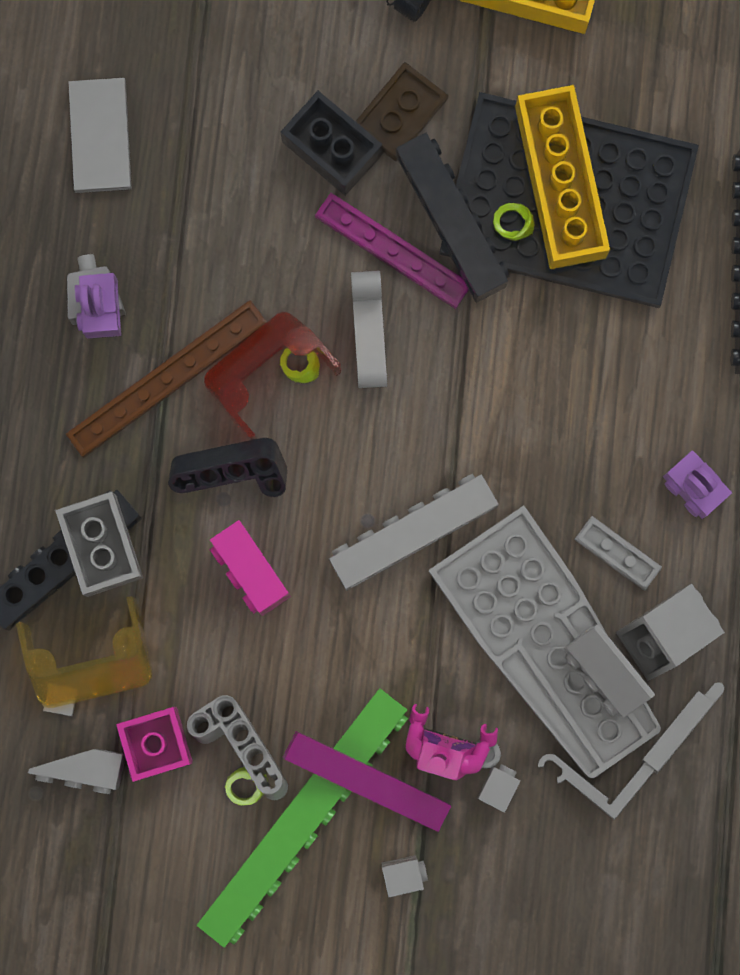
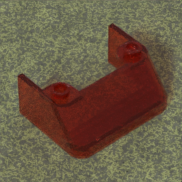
M287 312L276 314L208 370L204 377L207 391L249 440L257 439V437L237 414L246 407L249 401L248 390L242 382L286 346L297 356H306L315 350L336 376L341 373V364L318 337L295 316Z

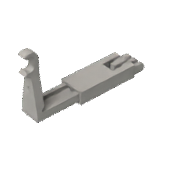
M717 682L705 695L700 691L696 693L643 758V766L610 805L607 803L608 798L556 755H544L539 760L538 768L544 767L547 761H553L562 769V775L557 777L558 784L567 780L603 812L615 820L654 772L658 774L722 695L724 685Z

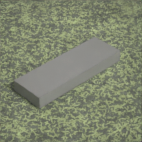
M593 516L589 518L574 539L644 591L662 568V566Z

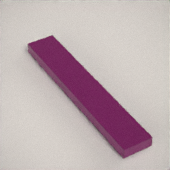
M330 192L315 214L316 219L454 309H457L469 290L462 277Z
M295 731L283 755L284 760L439 832L451 808L449 803L298 731Z

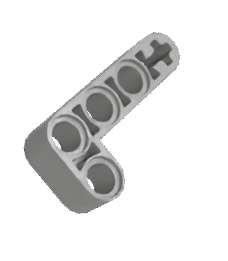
M380 271L351 272L358 388L387 387Z
M222 695L189 717L187 721L188 732L202 744H209L222 735H226L257 788L268 799L278 800L286 795L288 790L286 778L247 715L233 697ZM226 707H234V711L230 716L222 717V712ZM209 722V727L204 733H197V728L201 723ZM240 731H249L245 740L236 741V736ZM263 754L262 762L259 765L252 766L251 760L253 756ZM267 773L275 781L276 787L273 789L270 788V784L264 776Z

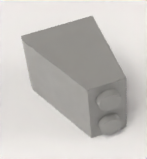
M693 584L676 592L616 632L647 681L677 667L725 633L718 619L711 613L703 601L702 595L695 589Z

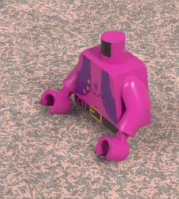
M414 704L409 717L411 725L409 726L405 748L407 753L417 760V769L452 780H459L466 774L479 772L488 756L489 747L495 746L497 743L498 728L496 727L493 733H486L487 724H483L480 729V743L471 742L423 728L422 726L425 725L428 718L429 708L426 707L425 713L420 714L415 710L417 704Z

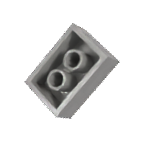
M113 492L55 510L84 596L89 597L143 578L117 496Z

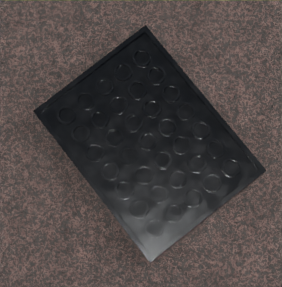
M479 92L456 187L457 189L462 188L469 201L466 204L471 214L475 212L482 224L480 231L484 238L489 237L496 250L493 254L498 263L503 262L508 272L660 308L699 145L581 116L610 252L606 259L550 269L516 114V101ZM507 203H517L526 206L534 218L533 234L517 241L502 237L495 230L493 224L494 213L500 206ZM507 211L502 215L500 225L509 232L521 231L525 225V220L521 214L515 211ZM442 242L439 255L450 257Z

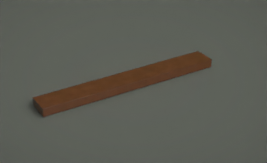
M249 300L66 433V436L83 458L266 326L268 324L252 301Z

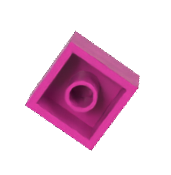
M171 707L116 724L132 782L193 764L177 707Z

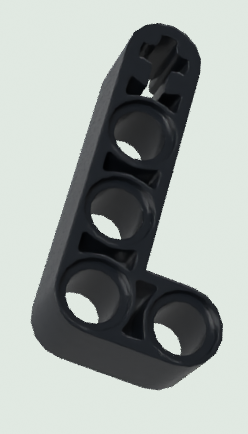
M258 438L176 456L171 462L168 485L174 492L189 493L256 479L264 495L278 497L286 490L288 469L278 444L270 438Z

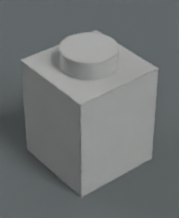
M502 764L499 769L492 767L477 799L505 813L520 783V780L514 778L517 772Z

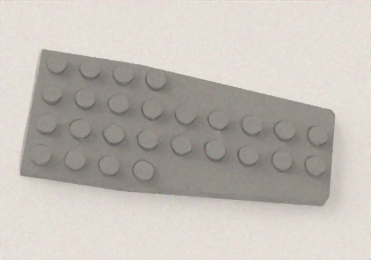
M524 505L428 570L480 647L587 777L595 778L660 732L661 727L647 702L624 718H619L617 714L612 716L603 706L602 702L605 699L599 691L593 693L583 679L586 678V675L580 668L575 670L566 660L565 655L568 654L564 649L591 626L599 624L603 630L604 628L574 576Z

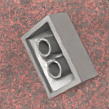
M599 624L591 626L564 648L568 653L565 655L566 660L575 670L578 668L582 670L586 675V678L583 679L593 693L599 691L605 699L602 702L603 706L612 716L617 714L619 718H624L655 696V693Z

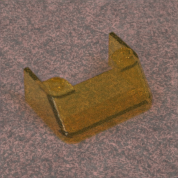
M133 596L126 597L133 626L120 629L114 635L112 643L115 655L57 668L55 658L50 651L34 649L29 625L23 622L16 623L25 667L40 704L47 708H56L144 687L151 681L153 670L136 598Z

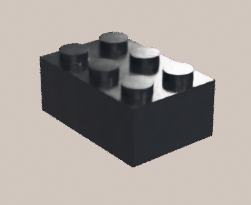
M319 90L280 132L283 144L345 196L382 155L383 144Z

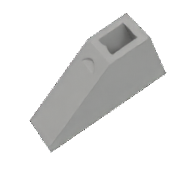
M92 749L30 768L28 773L35 774V780L53 783V779L56 778L65 780L64 786L81 789L82 784L94 786V792L110 794L111 789L117 790L120 787L125 754Z

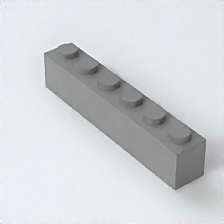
M473 474L468 475L458 481L460 486L452 491H449L448 488L439 491L433 495L435 500L427 505L420 502L408 509L409 515L402 519H399L398 516L392 517L383 523L384 528L376 533L373 530L363 533L357 537L359 542L353 546L348 547L346 543L333 550L332 554L334 556L329 558V561L345 590L348 591L497 508L499 504L482 474L476 478Z

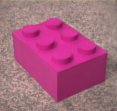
M240 520L210 539L214 546L209 550L221 566L226 563L230 569L226 573L227 577L237 590L241 587L247 595L242 597V599L253 614L258 611L264 616L291 597Z

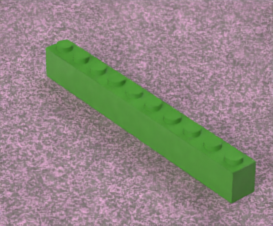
M379 688L335 745L334 749L372 766L368 761L376 752L378 755H381L390 743L386 737L393 729L398 732L408 720V717L404 715L407 709ZM313 774L196 926L225 948L229 942L234 945L245 931L241 928L242 924L247 918L251 921L255 919L263 908L259 902L266 894L271 897L281 885V882L277 880L284 870L288 873L291 872L300 860L296 857L302 847L308 850L318 837L314 833L320 823L325 826L336 813L332 809L339 799L344 802L352 791Z

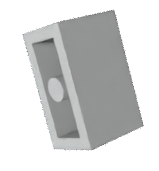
M416 855L382 862L388 897L424 890L422 882L428 881L424 861L418 862Z

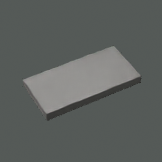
M125 78L69 81L75 193L132 189Z

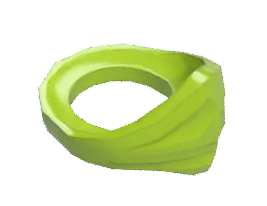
M507 203L500 206L494 213L493 224L495 230L502 237L517 241L533 234L534 218L526 206L517 203ZM507 211H515L521 214L525 220V225L521 231H506L500 225L502 215Z
M292 344L284 350L280 357V366L284 374L292 381L308 383L317 379L320 369L319 358L310 347L303 344ZM297 350L305 352L309 362L306 369L301 372L297 370L292 371L287 366L288 356Z
M245 767L235 770L226 780V795L233 803L238 805L255 804L264 795L258 788L249 798H239L233 793L232 783L235 780L241 778L252 779Z

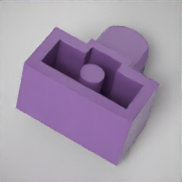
M115 274L79 276V285H75L76 302H80L81 313H77L78 330H82L87 339L121 336L118 280Z
M693 450L663 476L666 480L664 484L667 489L675 496L679 494L686 501L684 504L685 508L694 517L699 516L701 519L708 516L732 494L719 476Z

